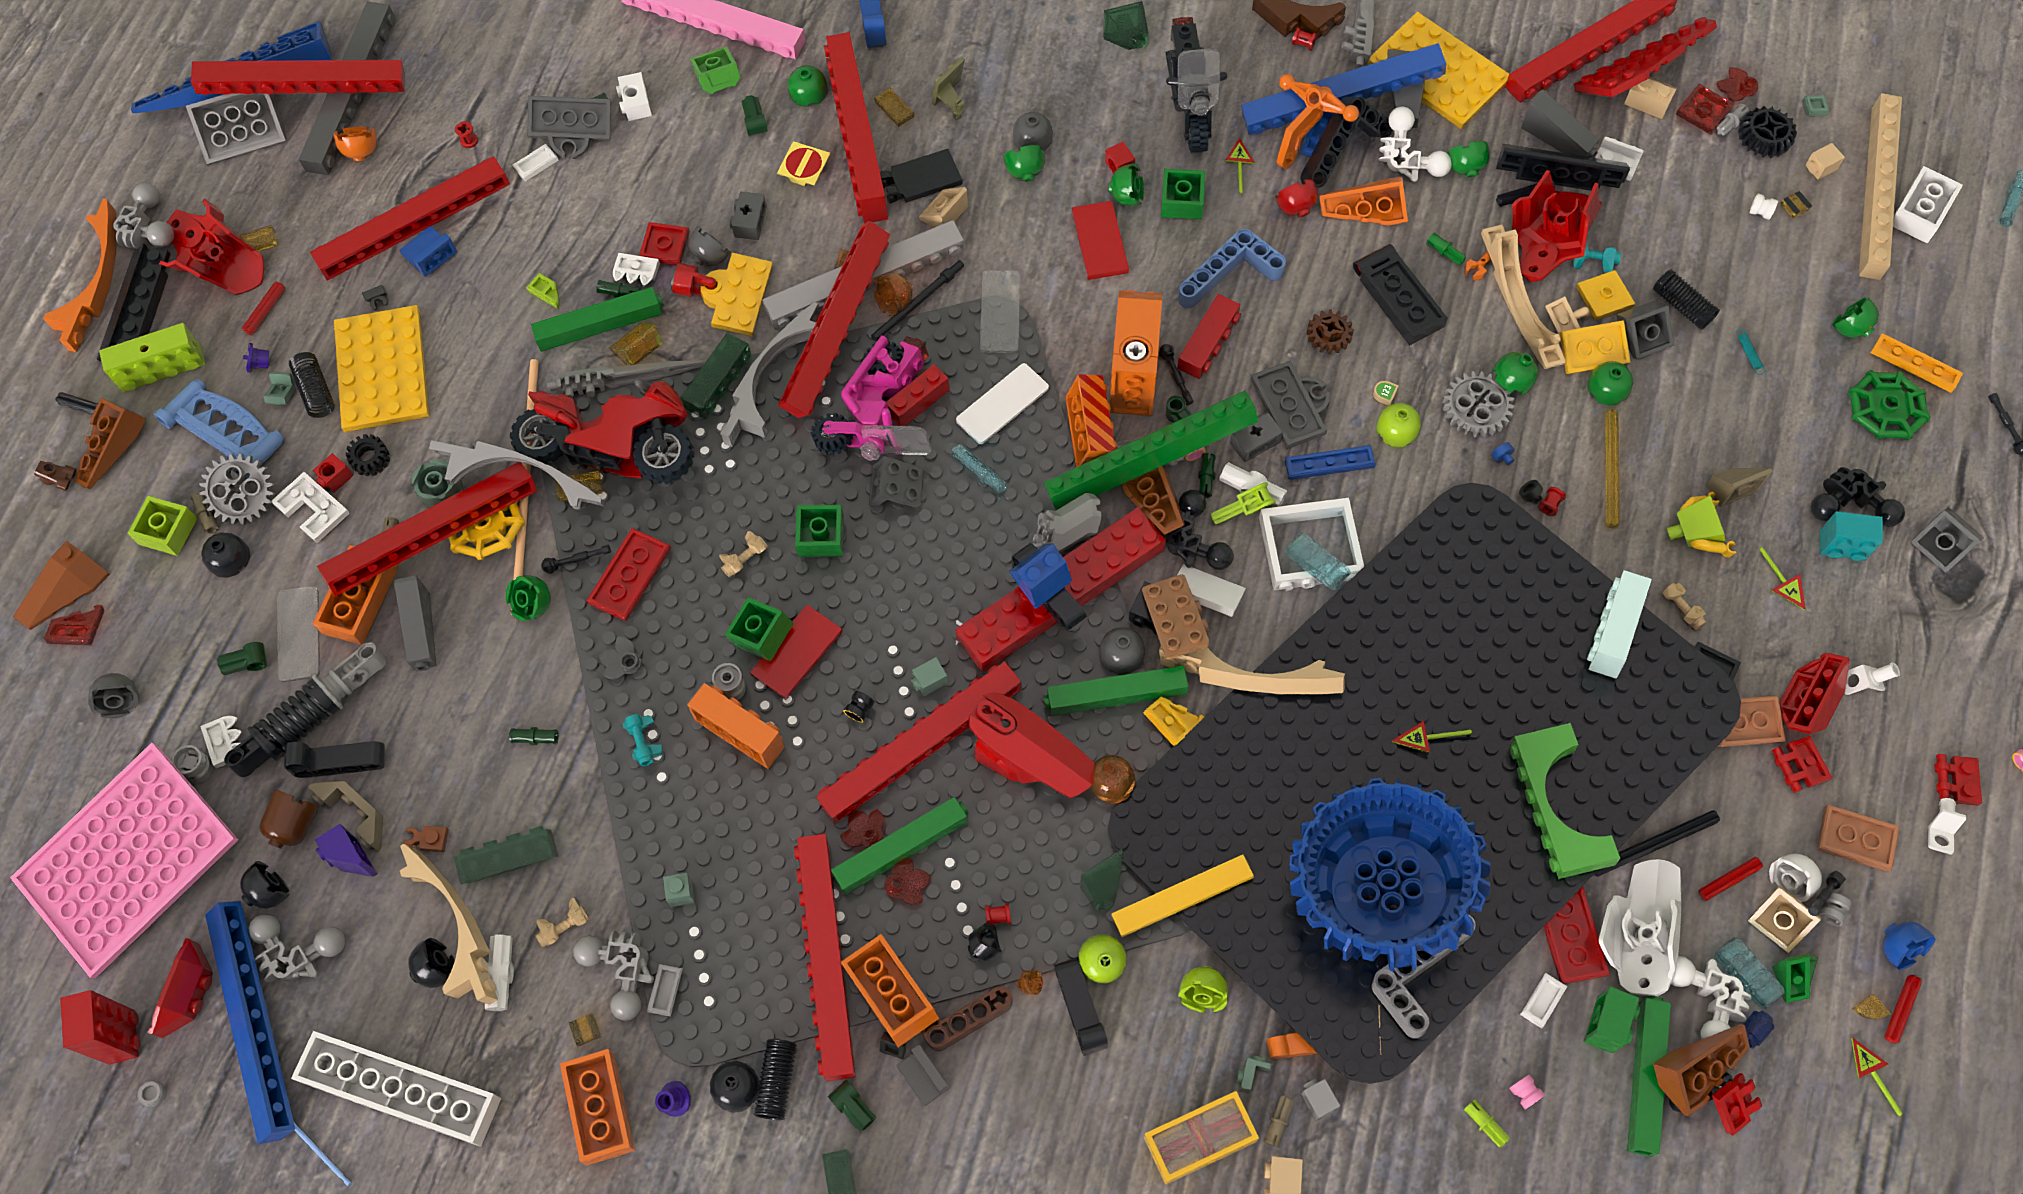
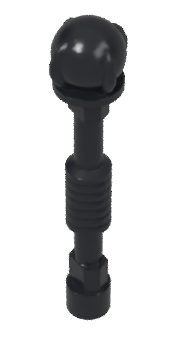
M1164 344L1159 349V356L1169 363L1174 380L1182 391L1181 395L1185 399L1186 405H1190L1194 401L1184 385L1185 381L1180 370H1177L1174 363V348L1172 345Z
M1997 393L1989 395L1988 398L1997 408L2005 428L2009 429L2014 438V452L2023 455V439H2021L2014 428L2010 415L2003 409Z
M605 545L600 549L590 552L583 551L573 554L572 557L557 561L555 558L547 557L542 561L541 568L547 574H552L558 570L560 565L588 560L589 557L600 554L606 555L611 553V548L609 545Z
M1834 871L1829 874L1826 880L1827 887L1822 889L1816 898L1817 901L1808 909L1810 915H1818L1823 906L1822 904H1825L1832 895L1831 891L1841 887L1846 880L1842 873Z

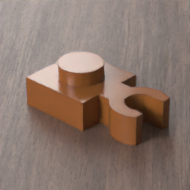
M423 825L422 832L413 827L406 828V832L414 834V838L412 840H404V844L411 847L419 844L421 851L445 852L449 832L447 827Z

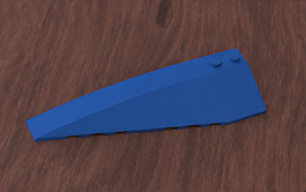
M318 21L278 36V41L274 44L265 42L255 52L250 50L243 52L239 55L238 60L230 58L226 61L332 60V54L323 26ZM188 77L179 87L173 84L164 89L161 95L156 92L132 103L131 111L132 113H142L183 107L224 94H196L191 83V77Z

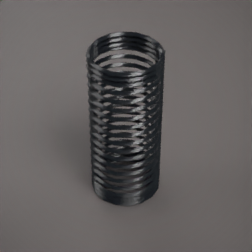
M1673 269L1666 271L1653 286L1654 292L1660 294V297L1666 299V302L1675 306V309H1678L1683 316H1686V319L1692 321V324L1695 323V326L1700 330L1707 327L1720 312V309L1711 304V301H1708V299H1705V296L1702 297V294H1699V291L1696 292V289L1690 287V284L1685 282V279L1679 277V274L1676 275Z
M301 352L291 357L289 367L307 414L313 418H321L332 413L335 409V404L315 354ZM307 358L314 359V360H304V361H301V362H299L298 364H296V365L294 366L295 363H297L298 361H300V360H302V359H307ZM313 361V363H305L296 368V366L303 362ZM327 402V403L324 404V405L317 406V407H313V406H315V405H320V404H323V403ZM327 404H329L327 407L322 408V409H318V410H311V409H310V408H314V409H316V408H321V407H324V406H326ZM325 410V411L319 412V413L310 412V411H315V412H317V411Z
M768 1039L765 1045L766 1053L764 1054L765 1058H763V1067H761L763 1071L760 1072L762 1074L759 1081L760 1085H758L760 1089L757 1090L759 1092L756 1099L757 1103H755L757 1107L754 1108L753 1114L764 1119L784 1120L786 1110L783 1108H786L787 1105L782 1103L788 1102L785 1099L789 1097L784 1094H789L787 1090L790 1087L786 1085H790L791 1083L788 1081L792 1079L787 1076H792L790 1072L793 1071L791 1067H794V1065L791 1063L795 1062L793 1060L795 1056L792 1054H796L797 1044L786 1040Z

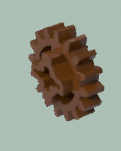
M1329 309L1328 314H1325L1322 310L1320 316L1314 314L1313 319L1309 320L1306 332L1309 335L1308 342H1313V348L1320 347L1321 353L1324 349L1327 350L1328 354H1331L1332 350L1339 353L1340 348L1347 349V345L1352 341L1354 329L1351 328L1352 322H1346L1347 315L1340 317V311L1333 314L1332 309Z

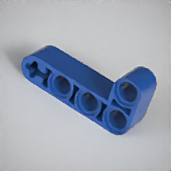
M859 0L867 48L887 45L880 0Z

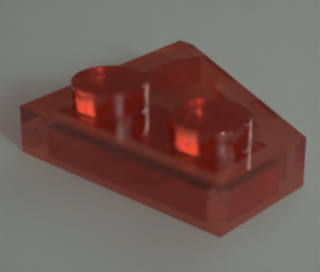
M102 605L94 606L95 610L83 614L81 611H77L69 616L51 620L44 640L47 644L91 646L105 609Z

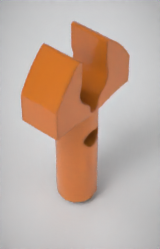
M1488 251L1478 261L1469 259L1465 266V275L1470 270H1475L1476 268L1478 270L1473 275L1472 280H1480L1486 275L1487 270L1484 266L1491 259Z

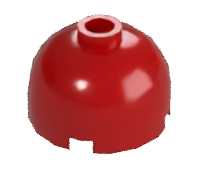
M1312 179L1304 180L1306 183L1304 185H1299V182L1294 183L1279 191V196L1275 195L1277 204L1284 213L1290 216L1298 215L1299 218L1311 213L1310 209L1315 206L1318 199L1317 188Z

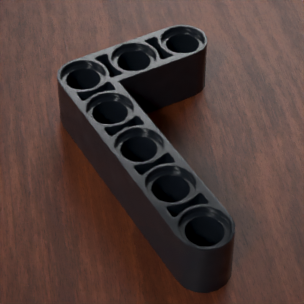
M1362 97L1342 98L1341 102L1345 106L1354 105L1358 108L1359 116L1355 121L1349 122L1344 119L1343 114L1333 113L1301 173V183L1304 185L1306 184L1304 180L1312 179L1316 188L1323 187L1327 183L1356 127H1359L1370 137L1386 138L1393 131L1389 125L1388 118Z

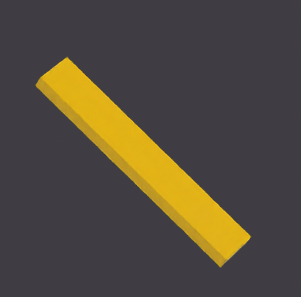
M1240 855L1112 913L1111 916L1121 937H1124L1254 878V875L1244 855Z

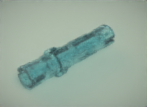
M2023 170L2016 172L2013 184L2008 188L2009 195L1998 220V223L2000 225L2003 223L2002 226L2004 227L2012 226L2022 199Z
M960 443L955 445L951 455L975 473L982 483L989 485L997 494H1001L1006 489L1007 482L997 476L993 468L984 465Z

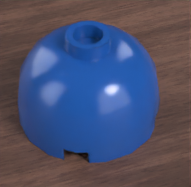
M1912 921L1902 922L1898 925L1893 923L1885 930L1886 936L1883 940V951L1890 963L1897 969L1904 970L1917 962L1914 958L1919 954L1924 957L1934 945L1936 938L1928 929Z

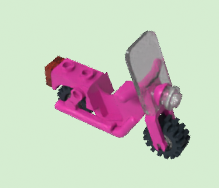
M881 336L876 344H872V349L867 348L868 353H864L865 359H863V362L841 392L845 406L855 422H848L843 415L840 414L838 416L837 413H833V417H831L830 413L826 414L827 418L819 417L821 421L816 420L814 422L815 426L811 428V436L820 452L823 451L825 455L828 452L830 455H834L835 451L840 454L842 448L846 451L847 447H860L862 456L870 461L878 460L880 454L928 455L931 453L932 446L925 429L917 426H893L890 410L887 403L882 400V397L892 398L911 383L922 369L925 360L929 356L925 343L922 340L906 336L900 342L904 355H902L900 347L896 346V343L892 342L890 344V341L884 336Z

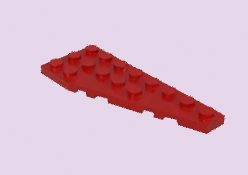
M1706 17L1694 20L1693 24L1678 28L1677 32L1666 34L1661 40L1648 43L1646 48L1632 51L1630 56L1617 59L1613 62L1614 64L1597 69L1596 73L1581 77L1580 81L1573 84L1575 92L1614 97L1647 80L1650 77V72H1658L1660 65L1670 63L1685 52V46H1693L1696 43V39L1705 37L1716 29V20L1707 19Z

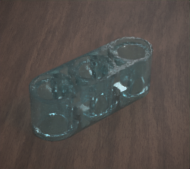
M1300 533L1285 549V553L1291 560L1331 590L1335 591L1351 574L1349 568L1304 533Z
M1733 937L1715 952L1718 962L1731 976L1738 978L1742 982L1743 990L1751 995V999L1759 1007L1767 1009L1784 995L1783 986L1738 938Z

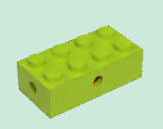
M184 323L99 350L104 372L122 392L131 391L137 387L152 384L158 380L173 377L179 373L206 365L201 344Z

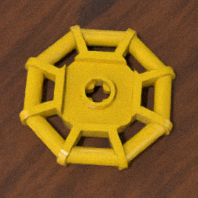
M518 501L462 530L463 535L459 538L457 534L449 537L450 550L455 554L461 553L476 557L477 560H483L488 555L505 548H511V543L518 531L525 525V519L522 517L517 505ZM510 509L512 517H505L504 512ZM486 521L487 524L484 525V526H481V525H482L481 522ZM507 526H511L510 529H509V531L507 532L506 536L504 537V535H505V533H506V529H505V528H506ZM494 540H499V542H496V543H494V544H492V545H489V546H487V547H484V545L487 544V543H489V542H492V541H494ZM471 542L476 548L466 546L465 544Z

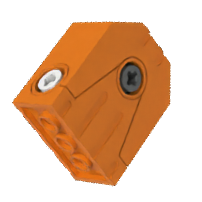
M1119 290L1112 361L1110 413L1152 416L1162 293Z

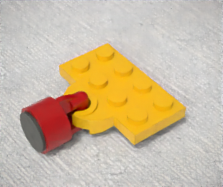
M732 253L727 270L718 269L711 271L706 276L698 273L697 266L679 263L675 266L671 291H673V294L692 297L693 294L702 296L704 303L708 307L715 309L711 327L753 336L773 262Z

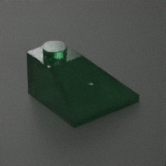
M1142 1L1104 10V40L1128 50L1148 45L1149 32Z
M1122 849L1081 875L1080 888L1095 911L1100 908L1106 910L1115 903L1114 900L1117 896L1123 867L1124 852Z

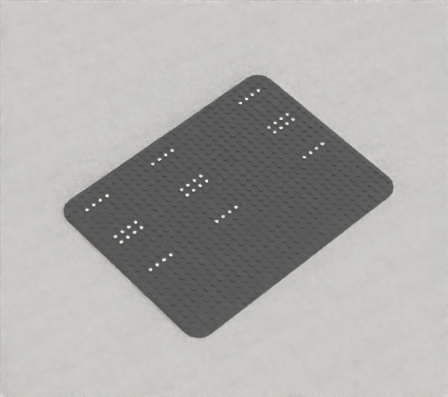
M996 296L980 298L907 316L884 335L890 341V344L894 342L896 346L900 347L902 355L904 353L900 345L901 341L915 345L921 350L924 365L914 379L935 364L949 380L950 391L905 427L900 429L892 421L897 439L903 444V447L899 450L891 444H884L883 453L873 454L866 448L867 445L865 443L863 447H847L846 451L842 448L840 454L835 451L834 455H830L829 452L825 455L823 451L820 452L811 436V428L815 426L814 422L816 420L820 422L819 417L821 416L827 418L826 414L829 413L831 417H833V413H837L838 416L840 414L843 415L848 422H855L845 406L841 392L863 362V359H865L864 353H868L867 348L872 349V344H876L877 341L871 335L886 323L883 322L848 331L846 339L839 346V355L830 365L832 370L822 383L823 390L814 400V410L810 415L802 418H797L780 408L778 404L807 341L795 344L778 354L763 371L756 388V409L765 422V428L768 433L764 438L741 430L733 447L724 444L721 428L724 423L728 422L731 409L735 405L732 395L750 366L762 352L645 381L650 385L658 381L669 384L680 396L688 413L685 422L680 424L678 428L683 433H686L693 445L695 456L692 458L693 465L692 467L689 466L688 473L680 476L681 479L677 481L673 480L669 484L664 482L656 484L653 480L651 482L648 481L645 476L640 479L627 478L604 471L599 472L591 467H587L586 470L582 469L579 464L572 465L566 453H564L563 456L557 457L558 460L550 461L546 465L555 468L584 485L605 502L604 506L582 502L580 510H577L570 506L560 484L551 475L542 470L559 560L572 557L573 554L583 551L597 550L605 545H609L611 548V553L600 554L589 557L588 560L577 563L571 562L560 566L633 934L638 933L640 935V946L648 951L647 968L650 975L654 977L652 983H643L647 1006L649 1005L659 964L683 968L671 1017L649 1013L652 1031L659 1047L675 1062L690 1067L712 1066L765 1051L766 1040L780 1039L795 1043L819 1035L818 1026H814L812 1011H816L815 1001L811 1002L809 987H813V977L809 978L807 972V963L811 962L810 953L806 954L804 939H808V932L803 930L802 915L806 914L805 906H801L799 900V892H803L802 883H798L796 869H800V860H796L794 854V846H798L797 838L826 833L831 869L953 797L956 798L958 803L962 801L969 812L966 815L967 824L846 896L832 874L842 961L882 934L932 1005L1055 971V964L1078 958L1081 945L1091 936L1108 934L1116 938L1124 946L1125 951L1178 937L1192 930L1176 914H1173L1121 937L1111 916L1112 913L1155 894L1121 861L1111 846L1108 825L1111 811L1121 796L1172 749L1168 739L1143 713L1156 700L1051 716L1050 709H1045L1043 696L1047 695V687L1126 675L1108 670L1101 662L1099 654L1101 641L1107 632L1119 627L1131 628L1133 630L1118 582L1082 606L1087 617L1071 630L1066 631L1057 623L998 663L1000 665L1005 661L1022 683V690L1011 698L1045 720L1094 762V781L1086 791L1073 798H1068L1042 782L1023 784L1010 781L976 761L975 745L978 738L968 728L837 824L832 822L816 798L823 787L833 785L838 781L841 774L846 771L851 772L862 759L872 757L880 746L893 742L897 734L911 729L921 717L926 718L932 714L936 706L946 704L957 691H964L975 678H982L988 673V670L984 673L980 671L959 642L956 645L955 629L959 627L956 624V620L964 624L1019 587L1009 573L1012 569L1011 557L1027 544H1033V537L1037 534L1039 526V514L1045 513L1047 510L1056 511L1046 491L1044 482L1076 468L1072 438L1035 324L1028 311L1015 301ZM1023 363L1027 364L1049 385L1048 391L984 444H978L957 424V416ZM635 384L597 392L594 397L585 395L573 400L580 409L583 422H590L603 414L601 406L608 402L609 398H613L616 395H634L637 398L645 397L646 392ZM882 397V400L885 402L890 399L889 397ZM838 433L826 434L825 438H829L830 436L835 434L837 435ZM678 447L672 453L678 454ZM886 456L922 467L920 507L914 508L890 500H886L878 507L870 506L872 466ZM657 459L651 460L649 463L655 465ZM797 505H842L844 514L843 556L798 557L795 547ZM631 528H634L669 544L671 550L627 621H624L589 605L586 600ZM748 531H751L756 536H760L768 548L761 554L755 553L742 564L743 568L729 578L721 569L724 563L719 555L736 554L739 556L749 548L745 539ZM1080 541L1060 554L1064 557L1086 541ZM747 597L783 611L791 621L797 617L806 605H809L843 630L842 634L787 700L750 675V671L760 661L761 657L736 647L725 636L726 631ZM620 636L627 638L634 644L635 653L640 656L642 665L636 673L625 674L619 679L612 680L603 676V672L607 667L602 664L598 654L602 651L615 649L616 638ZM936 657L947 675L948 684L924 697L921 690L916 691L911 682L913 678L912 670ZM633 661L628 662L627 666H628V667L632 666V665L634 664V662H633ZM1142 661L1138 669L1127 674L1145 672L1144 661ZM723 663L735 664L740 669L745 680L746 692L738 700L742 704V708L746 711L753 710L761 717L760 720L766 724L768 722L773 723L779 728V734L783 737L782 741L785 748L769 769L695 721L687 706L704 683L710 687L714 685L712 674ZM855 691L865 693L875 702L872 708L867 710V716L863 723L851 719L843 712L846 705L851 703V697ZM639 714L641 717L649 715L654 720V723L643 730L642 734L646 745H662L663 754L653 758L654 762L648 766H640L639 762L632 757L633 749L637 748L634 736L629 735L627 730L623 728V723L628 716ZM1001 721L1003 727H1009L1007 721ZM688 873L692 879L695 903L671 907L666 901L663 877ZM1009 903L1011 925H1007V923L992 924L996 927L1002 951L989 961L972 957L968 951L969 935L984 923H987L985 905L998 907ZM843 967L850 1027L878 1020V1017Z

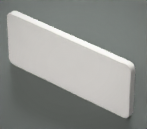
M1023 363L958 415L956 422L978 444H984L1047 392L1049 385L1027 364Z

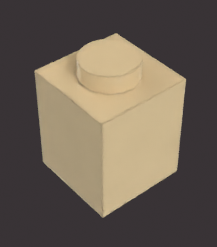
M1831 143L1813 152L1805 166L1819 180L1838 170L1845 157Z

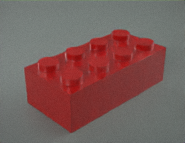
M92 990L60 997L64 1048L108 1065L138 1058L140 1039L137 1035L136 1025H138L139 1019L134 1009Z

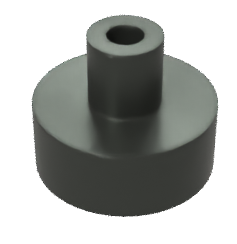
M1531 480L1521 487L1519 495L1526 502L1533 500L1535 503H1538L1542 500L1540 494L1543 491V487L1537 480Z

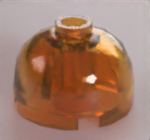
M887 273L876 277L874 285L877 284V291H874V297L883 313L888 311L890 314L888 316H894L911 303L913 287L905 277L897 273Z
M1107 755L1099 758L1094 763L1092 770L1093 784L1090 786V789L1097 799L1099 798L1104 800L1105 803L1112 804L1119 803L1131 795L1130 792L1136 786V775L1127 760L1120 756Z

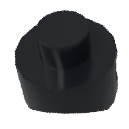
M984 923L969 935L968 951L972 957L989 961L1002 951L994 925Z

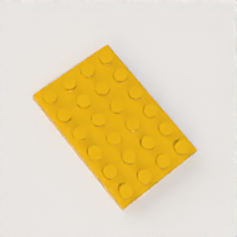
M1417 11L1370 56L1367 64L1370 65L1386 60L1388 49L1415 51L1439 43L1446 62V73L1440 78L1425 80L1422 103L1462 129L1505 87L1509 73Z
M418 305L335 319L334 331L342 430L349 432L430 417L420 309Z

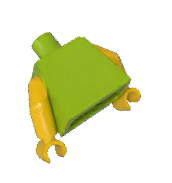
M1710 492L1707 496L1690 497L1680 508V511L1677 512L1680 524L1667 528L1670 540L1684 537L1687 546L1694 549L1721 553L1727 558L1736 554V551L1729 549L1735 546L1734 541H1729L1726 544L1723 543L1726 541L1725 534L1715 509L1720 501L1712 500L1716 494Z

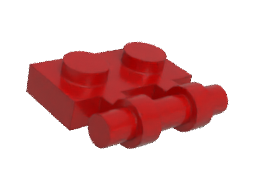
M1811 736L1788 743L1786 747L1789 753L1787 754L1783 753L1781 747L1772 750L1775 756L1774 762L1777 767L1780 766L1785 776L1784 781L1787 786L1790 785L1793 793L1803 790L1799 783L1801 780H1804L1807 787L1810 788L1830 781L1833 778ZM1794 761L1799 772L1794 773L1789 762Z
M1937 754V763L1934 764V770L1938 775L1936 792L1939 793V799L1950 798V794H1953L1956 804L1975 806L1982 804L1978 758L1953 756L1950 759L1951 764L1947 763L1946 754ZM1948 774L1952 775V784L1948 781Z

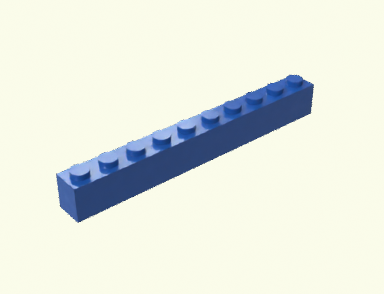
M1437 43L1312 82L1311 84L1330 88L1340 101L1344 97L1376 98L1386 92L1399 91L1403 87L1418 85L1422 81L1431 78H1440L1446 73V62L1440 45ZM1292 89L1241 105L1242 116L1249 135L1260 134L1267 129L1280 128L1284 124L1293 122L1307 107L1305 101Z
M241 901L218 902L205 917L257 1142L261 1144L279 1141L295 1130L242 904Z

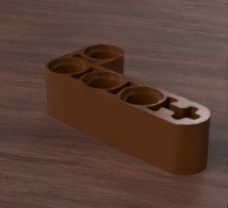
M998 986L943 1020L939 1018L922 1030L921 1033L932 1050L943 1051L1007 1012L1012 1006L1011 992L1004 986ZM997 996L1006 997V1003L997 1002ZM988 1001L993 1005L994 1011H991ZM978 1007H983L987 1010L986 1015L982 1018L975 1017L973 1014L974 1010ZM957 1020H962L966 1023V1026L963 1030L956 1031L952 1028L953 1023ZM935 1033H942L945 1036L944 1040L939 1044L931 1041Z

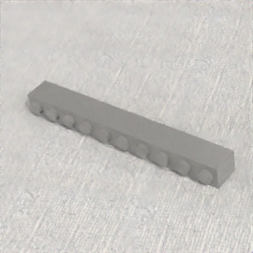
M951 220L887 247L885 252L881 254L879 258L881 263L873 271L871 276L873 280L864 293L874 287H882L886 282L893 279H901L905 274L912 271H920L926 265L939 263L945 257L958 255L964 250V240L955 222ZM842 266L762 299L764 309L773 328L786 327L797 315L814 302L819 304L821 312Z

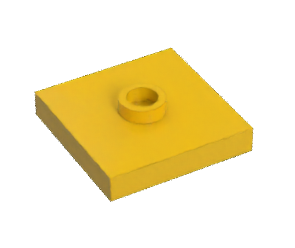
M1616 270L1577 283L1576 288L1595 321L1633 308L1635 305L1634 300Z

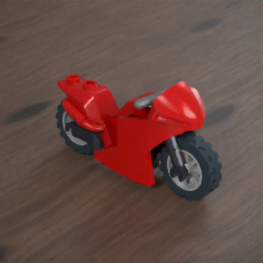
M636 379L635 385L646 392L645 397L637 398L634 395H616L613 398H609L608 402L601 406L603 414L590 422H583L580 409L569 396L565 394L551 395L544 391H529L528 395L534 403V409H528L524 411L525 414L519 415L516 418L517 422L513 423L511 427L512 432H510L511 445L516 452L544 464H548L550 461L554 462L558 460L557 457L563 456L566 453L572 465L579 464L582 469L587 470V467H591L599 472L604 471L627 478L640 479L645 476L648 481L651 482L653 480L656 484H661V482L669 484L673 480L681 479L680 476L688 473L689 466L692 467V458L695 456L693 445L686 433H683L678 428L680 424L685 422L688 413L678 393L663 381L654 382L650 385L642 379ZM534 440L531 446L527 445V442ZM678 447V454L672 453ZM657 459L655 465L649 463V461Z

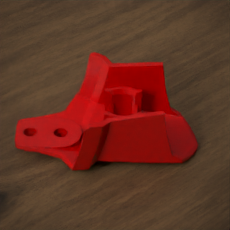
M1546 170L1529 196L1520 197L1514 201L1512 205V230L1516 229L1518 245L1522 248L1521 274L1528 281H1541L1563 262L1584 256L1588 231L1602 206V202L1599 201L1598 183L1594 184L1590 195L1556 191L1551 173Z
M204 198L202 201L206 206V214L204 216L181 210L173 212L166 223L170 224L174 231L172 244L178 254L176 260L168 263L160 261V265L184 273L188 271L234 295L243 294L262 284L264 277L263 255L224 223V214L216 205Z

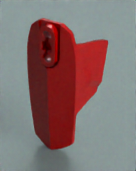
M991 692L983 695L970 713L969 727L978 738L975 745V759L980 764L1010 781L1023 784L1042 782L1068 798L1080 795L1093 784L1095 776L1094 762L1054 727L1016 700L996 692ZM982 707H987L990 714H984ZM1001 721H1007L1009 727H1003Z

